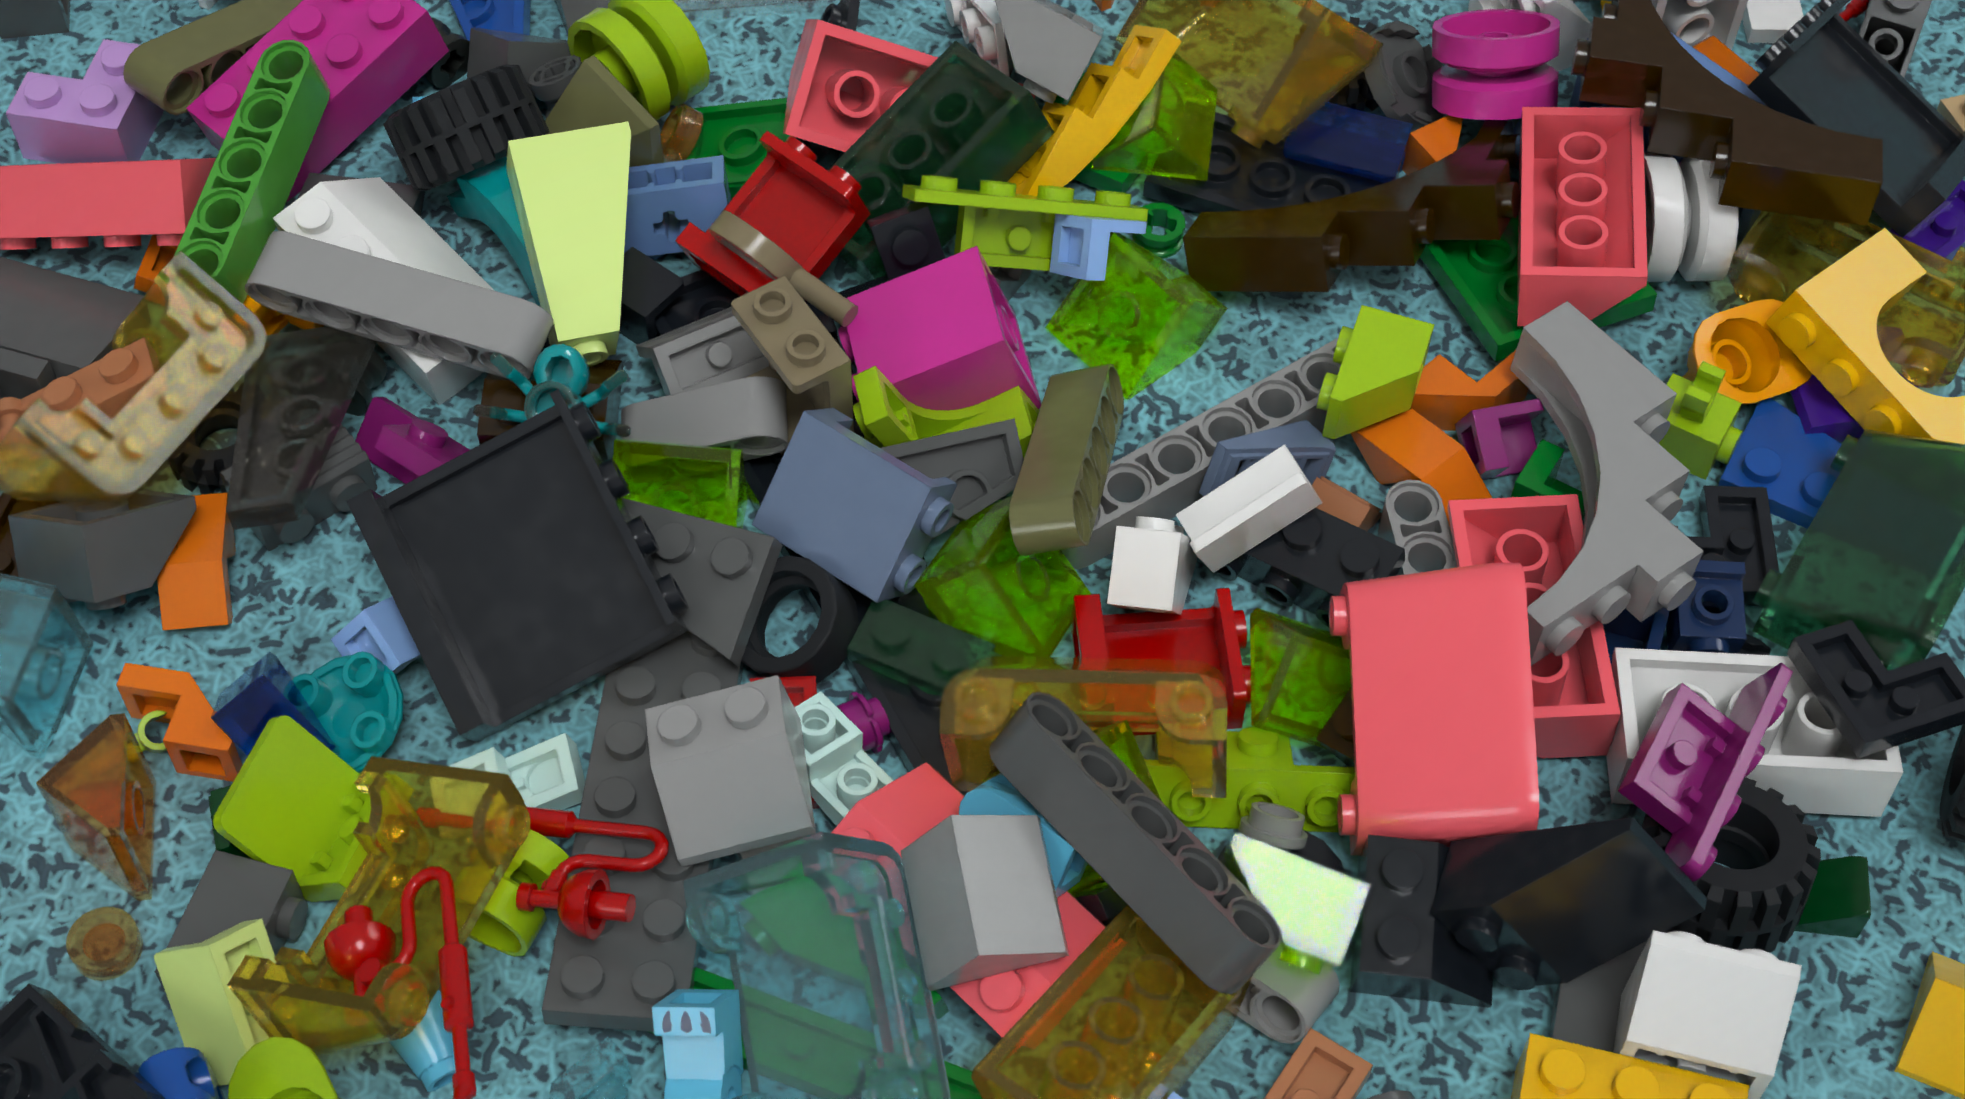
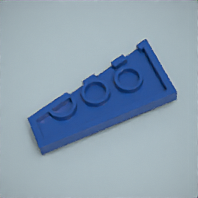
M1769 398L1758 402L1721 476L1718 486L1766 487L1771 514L1956 591L1965 572V524L1827 434H1805L1800 417L1773 399Z

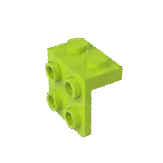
M286 715L277 716L267 722L213 817V825L220 835L251 859L293 870L305 900L319 902L358 898L360 893L373 881L378 869L377 861L390 836L405 821L408 814L407 804L419 782L401 767L358 773L294 719Z

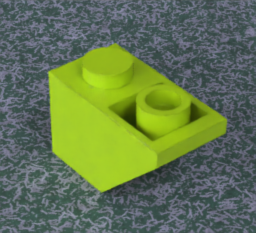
M1361 305L1354 329L1342 326L1337 340L1333 362L1341 364L1338 375L1326 372L1321 386L1316 408L1327 411L1322 436L1337 439L1410 410L1426 362L1435 324Z

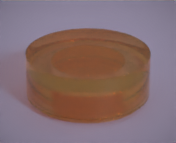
M680 104L671 111L660 132L663 158L671 162L688 158L702 129L704 118L702 112L685 104Z
M101 907L83 914L74 922L67 935L66 948L73 964L82 975L89 979L104 981L120 977L133 968L141 956L143 938L134 919L127 912L115 907Z

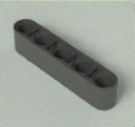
M1042 692L1029 695L991 743L989 754L994 765L1201 981L1220 993L1233 994L1238 992L1283 941L1282 931L1277 920L1066 704L1058 698Z

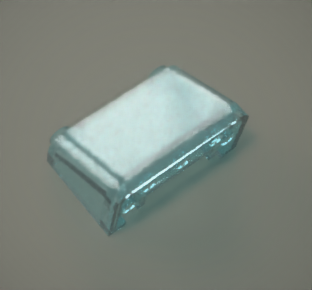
M819 832L683 881L687 905L685 919L690 934L707 950L717 954L729 955L734 988L739 990L741 1030L752 1092L732 1099H951L932 995L926 986L903 861L892 846L879 841Z

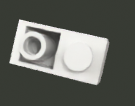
M1144 516L1136 517L1135 527L1116 526L1107 604L1123 609L1175 615L1182 614L1198 558L1189 544L1191 539L1183 534L1184 528L1182 526L1175 525L1173 520Z

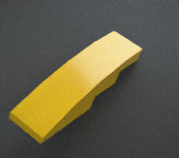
M1134 25L1112 66L1090 63L1068 105L1051 104L1046 101L1002 182L1017 184L1016 194L1037 196L1038 185L1059 187L1067 185L1121 130L1150 93L1182 41L1167 29Z

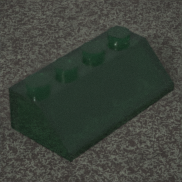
M954 41L833 164L845 170L859 182L862 189L858 192V195L871 213L838 255L867 281L886 275L867 220L915 203L916 201L902 197L903 184L921 186L922 175L957 178V189L975 191L980 189V180L1007 182L1055 133L1030 91L957 41ZM926 203L943 248L956 234L959 205Z

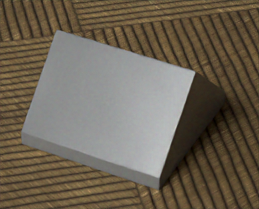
M950 815L901 850L928 990L934 991L1069 956L1041 821L1037 815Z

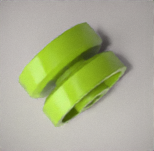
M611 0L608 3V8L597 7L575 21L568 29L570 54L580 57L582 62L594 55L656 121L670 111V105H682L704 90L709 84L710 68L706 51L695 28L682 9L673 0Z

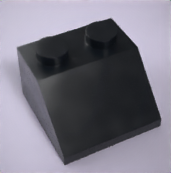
M1368 835L1358 863L1350 992L1487 1008L1492 1006L1493 973L1466 947L1462 946L1455 936L1431 913L1449 847L1439 842Z

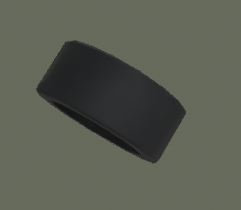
M795 556L778 558L741 662L765 678L775 675L779 677L816 676V683H819L841 666L852 650L859 626L857 604L846 584L808 558ZM811 587L819 593L822 611L816 630L808 642L794 653L781 657L773 656L766 650L764 632L769 615L778 602L792 591Z

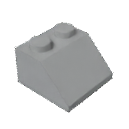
M778 675L645 709L650 765L676 856L682 867L816 833L801 721Z

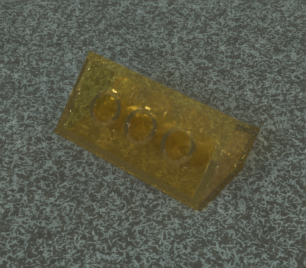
M1127 904L974 1067L971 1078L982 1099H1167L1173 1091L1175 1093L1178 1092L1233 1027L1253 975L1238 992L1233 994L1220 993L1208 987Z

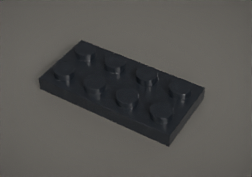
M1183 102L1144 180L1143 196L1196 213L1268 209L1334 198L1384 184L1399 178L1400 167Z

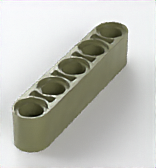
M241 0L149 40L135 48L129 55L123 71L125 83L169 114H184L188 112L186 108L303 0Z
M1113 364L1053 374L1049 379L1009 507L1011 533L1016 549L1021 556L1088 546L1124 414L1122 385L1117 369Z

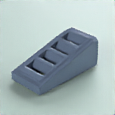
M1307 420L1219 441L1215 447L1199 493L1202 496L1207 495L1284 444L1312 485L1316 477H1326L1335 455L1336 447L1330 439L1323 437V433ZM1243 460L1239 471H1237L1240 461Z

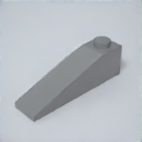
M995 0L1016 73L1026 77L1022 88L1051 104L1054 103L1057 95L1069 100L1103 36L1104 29L1050 0Z

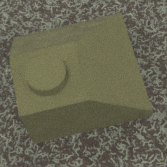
M594 55L585 59L546 118L545 122L549 129L547 134L629 122L631 130L629 167L664 163L659 123Z

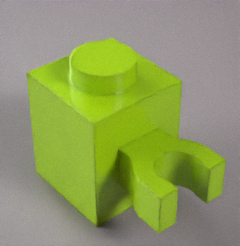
M1702 361L1694 382L1674 373L1666 385L1675 391L1677 395L1667 418L1670 422V428L1659 444L1690 470L1689 473L1706 480L1716 460L1726 465L1728 464L1743 431L1733 427L1742 403L1718 393L1726 371Z

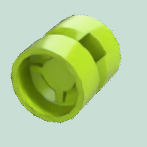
M514 824L500 825L478 860L480 871L470 873L455 896L458 928L473 940L509 956H524L547 918L542 907H536L532 912L518 910L516 906L518 887L522 882L535 883L538 889H542V883L549 877L551 871L569 858L567 853L553 841L531 829Z

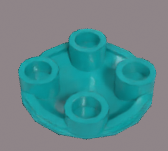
M364 651L334 658L314 670L312 674H299L291 680L284 692V701L289 708L287 716L294 719L358 773L374 765L392 745L403 718L404 695L396 674L384 665L381 660L371 653Z

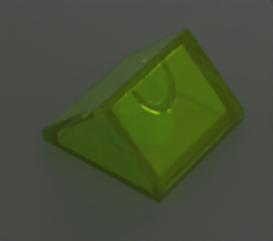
M1175 52L1147 97L1117 135L1093 159L1092 169L1207 181L1218 89Z
M625 439L614 440L613 460L619 467L630 489V493L622 498L743 529L748 500L743 449Z
M1256 608L1250 613L1251 726L1327 749L1316 738L1351 687L1349 650H1345L1343 647L1342 636H1331L1329 631Z

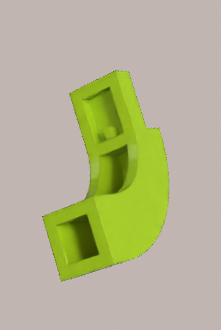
M876 366L853 376L859 402L853 405L854 416L864 434V438L879 448L1015 418L1023 458H1025L1039 409L1019 385L970 407L955 410H932L919 407L908 401Z

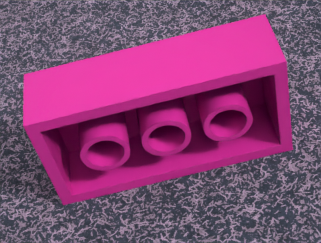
M303 0L186 109L210 143L220 151L263 52L272 44L282 40H295L303 43L308 48L325 78L330 95L287 199L289 201L301 191L309 173L319 174L448 53L449 49L428 11L414 0Z

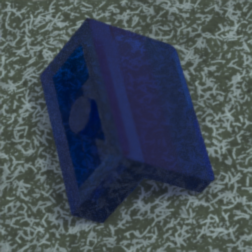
M1301 96L1284 144L1283 154L1287 158L1387 183L1397 178L1399 168L1400 173L1402 172L1413 124Z

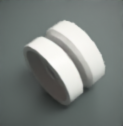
M1644 152L1647 282L1670 281L1676 270L1679 271L1686 282L1720 281L1729 272L1736 250L1739 225L1738 207L1718 205L1719 179L1709 177L1711 161L1684 157L1680 164H1678L1672 155Z

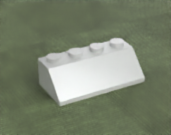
M380 177L319 182L273 217L278 231L294 233L494 290ZM374 340L438 405L453 397L483 373V371Z
M1616 647L1614 649L1612 672L1621 715L1612 744L1606 755L1611 803L1633 804L1620 794L1618 789L1666 693L1684 683L1728 718L1741 690L1748 683L1779 663H1783L1793 671L1783 693L1788 702L1780 717L1766 729L1760 742L1765 748L1764 755L1755 769L1745 778L1757 781L1755 786L1765 791L1773 788L1783 794V803L1786 805H1797L1803 813L1881 817L1903 774L1899 746L1858 759L1789 656Z

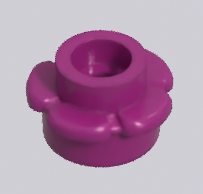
M858 692L850 693L849 701L836 707L863 732L862 750L866 752L871 749L877 754L882 751L883 736L890 733L888 716L876 697L867 700Z

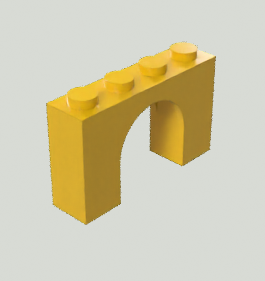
M1884 228L1797 288L1765 323L1924 496L1936 505L1965 482V395L1960 397H1942L1915 387L1891 366L1880 347L1877 337L1878 316L1894 306L1927 273L1897 239Z

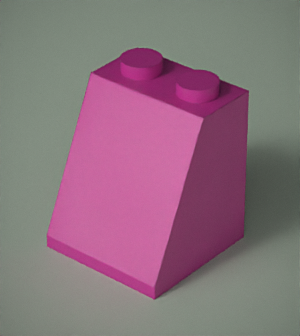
M977 246L846 298L858 306V313L848 326L838 328V334L846 355L852 363H856L857 373L852 374V390L858 402L859 399L853 376L876 366L908 401L919 407L932 410L966 408L984 402L1019 385L1035 406L1040 409L1041 400L1016 315Z

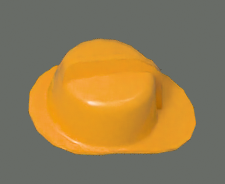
M1776 299L1756 300L1718 312L1703 320L1697 328L1693 343L1689 348L1687 358L1688 371L1683 377L1694 382L1702 361L1726 371L1718 393L1742 404H1753L1790 392L1809 381L1813 374L1765 323L1784 302Z

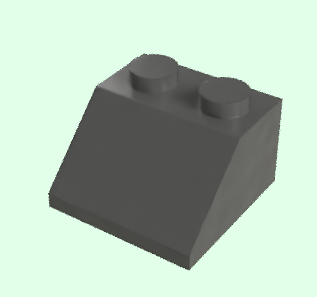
M118 487L8 515L21 591L48 595L49 602L54 604L83 601L89 610L110 609L126 604V594L153 586L197 509L195 496Z

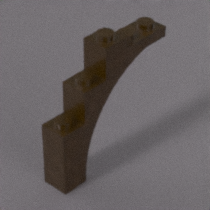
M1607 0L1612 1V4L1605 3L1601 17H1593L1588 40L1577 39L1571 75L1581 76L1579 101L1641 108L1639 125L1649 127L1647 152L1711 161L1709 177L1719 179L1718 205L1867 226L1883 183V139L1838 132L1806 123L1777 112L1747 97L1703 67L1679 44L1664 25L1651 0Z
M1512 119L1485 120L1476 137L1460 149L1416 172L1384 184L1304 204L1246 211L1201 212L1183 236L1191 291L1329 292L1341 271L1347 269L1348 266H1415L1426 245L1431 244L1433 240H1500L1511 218H1516L1519 213L1520 189L1517 182H1510V177L1515 169H1519L1521 135L1513 134Z

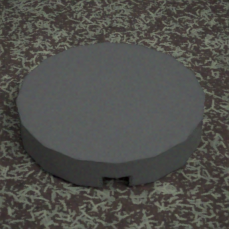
M1397 20L1386 23L1370 32L1364 41L1362 60L1365 77L1372 95L1386 117L1400 129L1413 132L1445 117L1432 107L1433 73L1443 66L1440 61L1432 56L1430 44L1422 47L1419 41L1414 38L1420 34L1415 27Z

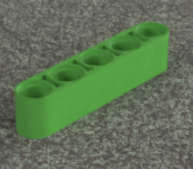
M282 40L274 43L259 58L173 257L171 267L174 277L197 309L203 315L211 318L232 314L241 307L248 294L245 291V284L269 235L276 228L273 217L284 209L329 101L330 90L308 48L301 42Z

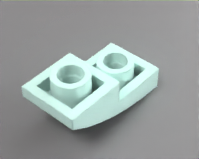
M820 691L797 705L795 709L801 721L811 796L837 826L858 801L894 780L862 750L863 732Z

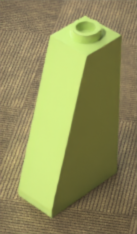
M629 122L508 141L506 169L540 306L553 318V326L548 335L550 346L553 344H565L576 348L587 360L588 367L605 361L610 355H615L619 338L631 144Z

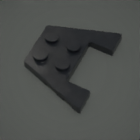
M28 983L0 1010V1099H165L161 1093L52 992Z

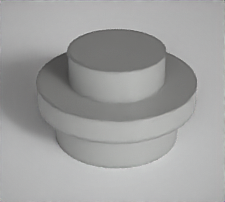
M1267 802L1252 803L1249 816L1241 818L1238 828L1241 834L1250 838L1249 847L1251 849L1273 857H1288L1290 849L1304 848L1308 838V834L1302 830L1305 822L1303 814L1294 809Z

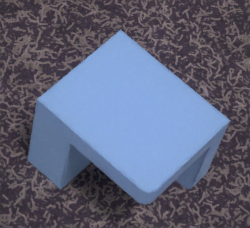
M1055 214L1049 272L1082 280L1105 281V276H1110L1114 272L1118 233L1146 234L1147 222Z
M393 597L364 609L331 638L342 657L362 651L371 653L396 675L412 661L421 657Z

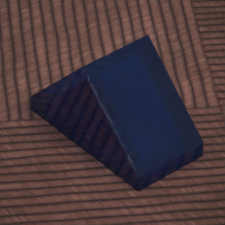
M270 651L219 694L211 719L247 756L250 754L267 722L273 717L283 715L294 719L331 751L336 748L278 657Z

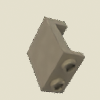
M785 276L744 294L731 302L732 314L769 361L768 367L747 377H772L786 384L788 444L804 411L835 408L853 419L851 360ZM854 421L849 429L854 432ZM786 449L783 452H780L782 456L784 455Z

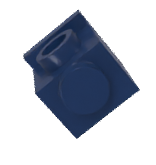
M1699 561L1692 577L1696 580L1693 592L1681 605L1669 611L1666 623L1668 650L1739 653L1747 640L1742 581L1746 574L1745 562Z

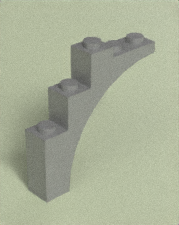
M1568 301L1523 327L1510 370L1542 402L1565 437L1580 475L1585 510L1581 551L1559 581L1527 607L1531 666L1551 652L1555 656L1564 654L1579 640L1585 629L1597 621H1600L1602 624L1613 621L1624 609H1627L1640 622L1663 607L1668 611L1674 610L1693 592L1696 580L1692 577L1704 552L1670 522L1682 507L1683 500L1679 496L1690 472L1688 468L1659 444L1670 428V422L1667 418L1677 393Z

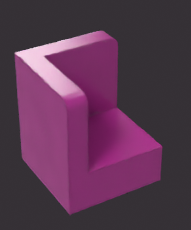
M1539 399L1472 410L1455 424L1458 441L1465 447L1482 480L1515 475L1522 472L1537 448L1531 420L1544 412L1543 404Z

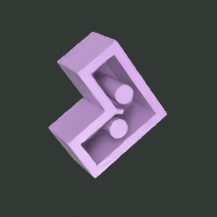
M103 39L83 80L27 72L6 111L23 158L51 163L140 161L164 112L162 108L125 83L123 76L124 65L129 55L140 45Z

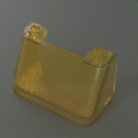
M1139 0L1115 39L1124 45L1134 25L1167 29L1182 42L1164 71L1228 112L1227 115L1236 121L1231 131L1259 149L1265 140L1275 145L1282 141L1372 65L1384 46L1383 43L1315 0Z
M1761 211L1733 254L1728 278L1735 294L1746 303L1766 299H1776L1785 302L1797 288L1883 228L1870 222L1867 223V226ZM1891 233L1927 273L1894 306L1878 316L1877 337L1880 347L1891 366L1898 373L1903 374L1912 384L1923 388L1946 386L1953 381L1965 363V247L1960 246L1951 261Z
M179 251L154 279V284L135 309L119 325L113 335V350L123 348L145 337L157 353L161 366L160 369L113 419L109 418L87 398L75 408L65 411L49 410V406L38 398L15 422L0 443V489L9 496L24 501L116 503L128 500L141 489L261 356L266 347L267 338L263 323L251 310L182 251Z
M989 656L979 658L967 665L950 680L944 689L941 700L939 735L952 785L959 791H971L989 780L991 773L996 768L989 754L991 743L1029 695L1042 692L1061 700L1092 731L1159 732V764L1174 763L1180 767L1190 780L1192 797L1226 798L1228 689L1226 680L1221 672L1207 662L1167 659Z
M371 756L355 781V785L360 792L370 794L369 823L359 822L352 832L367 852V856L307 954L304 950L281 947L274 958L276 963L267 958L246 955L227 984L269 1038H295L312 1048L317 1057H323L402 1039L413 1031L424 1018L431 1000L440 987L438 951L444 946L440 886L438 881L433 880L425 884L418 891L415 898L417 931L415 956L411 964L393 963L399 955L403 943L400 913L402 891L411 877L420 870L430 866L446 869L451 874L454 882L459 944L464 945L518 849L525 842L529 834V812L521 794L508 774ZM355 905L370 907L373 910V920L389 926L396 934L397 940L394 959L375 976L364 996L353 995L354 982L346 980L335 973L327 962L324 950V940L328 933L337 926L345 924V911Z

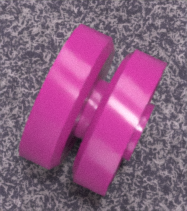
M1485 9L1447 15L1434 21L1432 27V56L1445 64V66L1433 73L1432 107L1446 115L1474 120L1522 118V107H1557L1559 72L1546 63L1559 56L1560 20L1552 15L1536 11Z

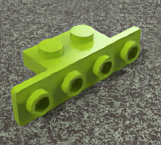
M922 175L921 186L903 184L902 197L909 200L959 205L954 255L977 246L987 265L991 267L1050 271L1055 214L1147 221L1148 209L1131 204L1132 194L1096 190L1095 201L1073 199L1074 189L1059 186L1038 185L1037 196L1016 194L1017 184L1002 181L980 180L979 191L957 189V178L935 175Z
M1182 724L1173 729L1156 728L1155 760L1119 758L1186 827L1238 829L1241 818L1249 816L1252 803L1267 802L1282 805L1305 816L1303 830L1339 833L1337 824L1339 794H1350L1351 783L1355 777L1354 767L1294 765L1289 733H1276L1269 728L1258 726L1247 727L1241 731H1214L1196 724Z

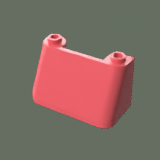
M1487 563L1344 583L1339 596L1330 597L1329 628L1331 636H1342L1343 647L1345 650H1349L1355 777L1351 783L1350 794H1339L1337 803L1338 832L1340 836H1350V854L1361 855L1368 835L1439 842L1450 847L1451 841L1537 830L1539 820V785L1526 583L1522 565L1520 563Z

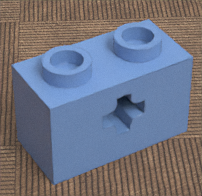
M724 155L629 167L624 253L631 247H634L655 260L664 254L684 252L675 240L689 222L706 232L731 201ZM668 211H675V214H669Z

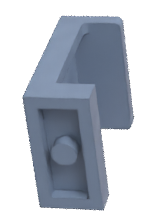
M835 408L804 411L752 525L765 534L775 537L780 543L802 557L810 559L876 603L910 593L917 586L925 572L926 561L922 558L932 537L938 536L944 530L952 516L954 505L950 500L957 487V483L947 477L929 478L849 429L853 419Z

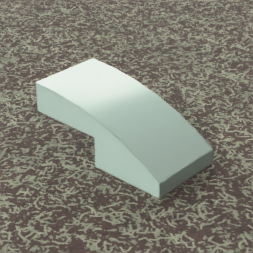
M566 733L506 758L492 747L433 772L439 801H443L446 805L479 809H490L492 804L498 803L564 810L582 802L585 786L577 744ZM451 819L443 820L444 830L450 835L489 828L488 823Z

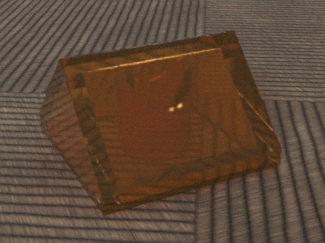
M125 713L112 714L42 776L36 784L70 848L137 901L151 900L156 780Z

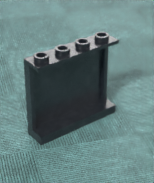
M1821 0L1755 62L1763 72L1747 87L1767 107L1777 112L1838 132L1883 139V183L1873 210L1903 238L1940 206L1964 178L1965 131L1961 134L1837 14L1850 0Z
M559 389L550 393L555 403L554 406L394 491L381 496L368 489L347 501L459 735L475 742L491 736L688 631L680 615L681 612L689 608L688 603L671 573L663 577L660 576L650 556L659 551V546L653 533L641 515L634 519L631 518L622 500L623 496L630 493L623 474L612 458L604 462L602 461L593 443V440L602 436L593 415L584 401L574 405Z

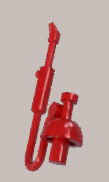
M424 800L409 816L412 822L427 820L441 822L444 819L488 823V827L492 831H497L500 825L514 824L531 829L543 836L566 839L571 838L575 833H586L652 841L655 844V849L645 857L624 858L578 854L567 858L556 869L552 870L549 877L542 883V889H538L535 883L522 882L519 885L516 894L518 910L532 912L536 907L557 909L558 916L566 929L579 937L595 940L600 936L606 920L630 923L635 914V896L629 893L610 892L609 878L604 870L630 873L644 872L659 865L668 854L669 849L666 835L657 828L644 825L577 819L573 811L498 803L492 804L490 809L450 806L446 805L443 801ZM580 868H593L576 873L567 880L568 874H570L574 870Z
M430 866L413 875L402 891L400 913L403 943L399 955L393 962L392 960L396 955V934L389 926L374 921L373 910L365 905H355L345 911V924L337 926L328 933L324 940V950L327 962L335 973L346 980L354 982V994L349 998L351 1015L357 1018L374 1016L379 1011V998L373 991L396 980L397 976L403 973L411 964L417 949L414 905L416 895L428 882L438 881L444 933V946L438 951L442 998L440 1006L443 1010L444 1029L446 1032L451 1033L453 1038L455 1074L452 1076L453 1099H473L477 1094L475 1074L471 1071L467 1034L474 1027L468 951L465 946L459 944L455 890L452 876L443 867Z

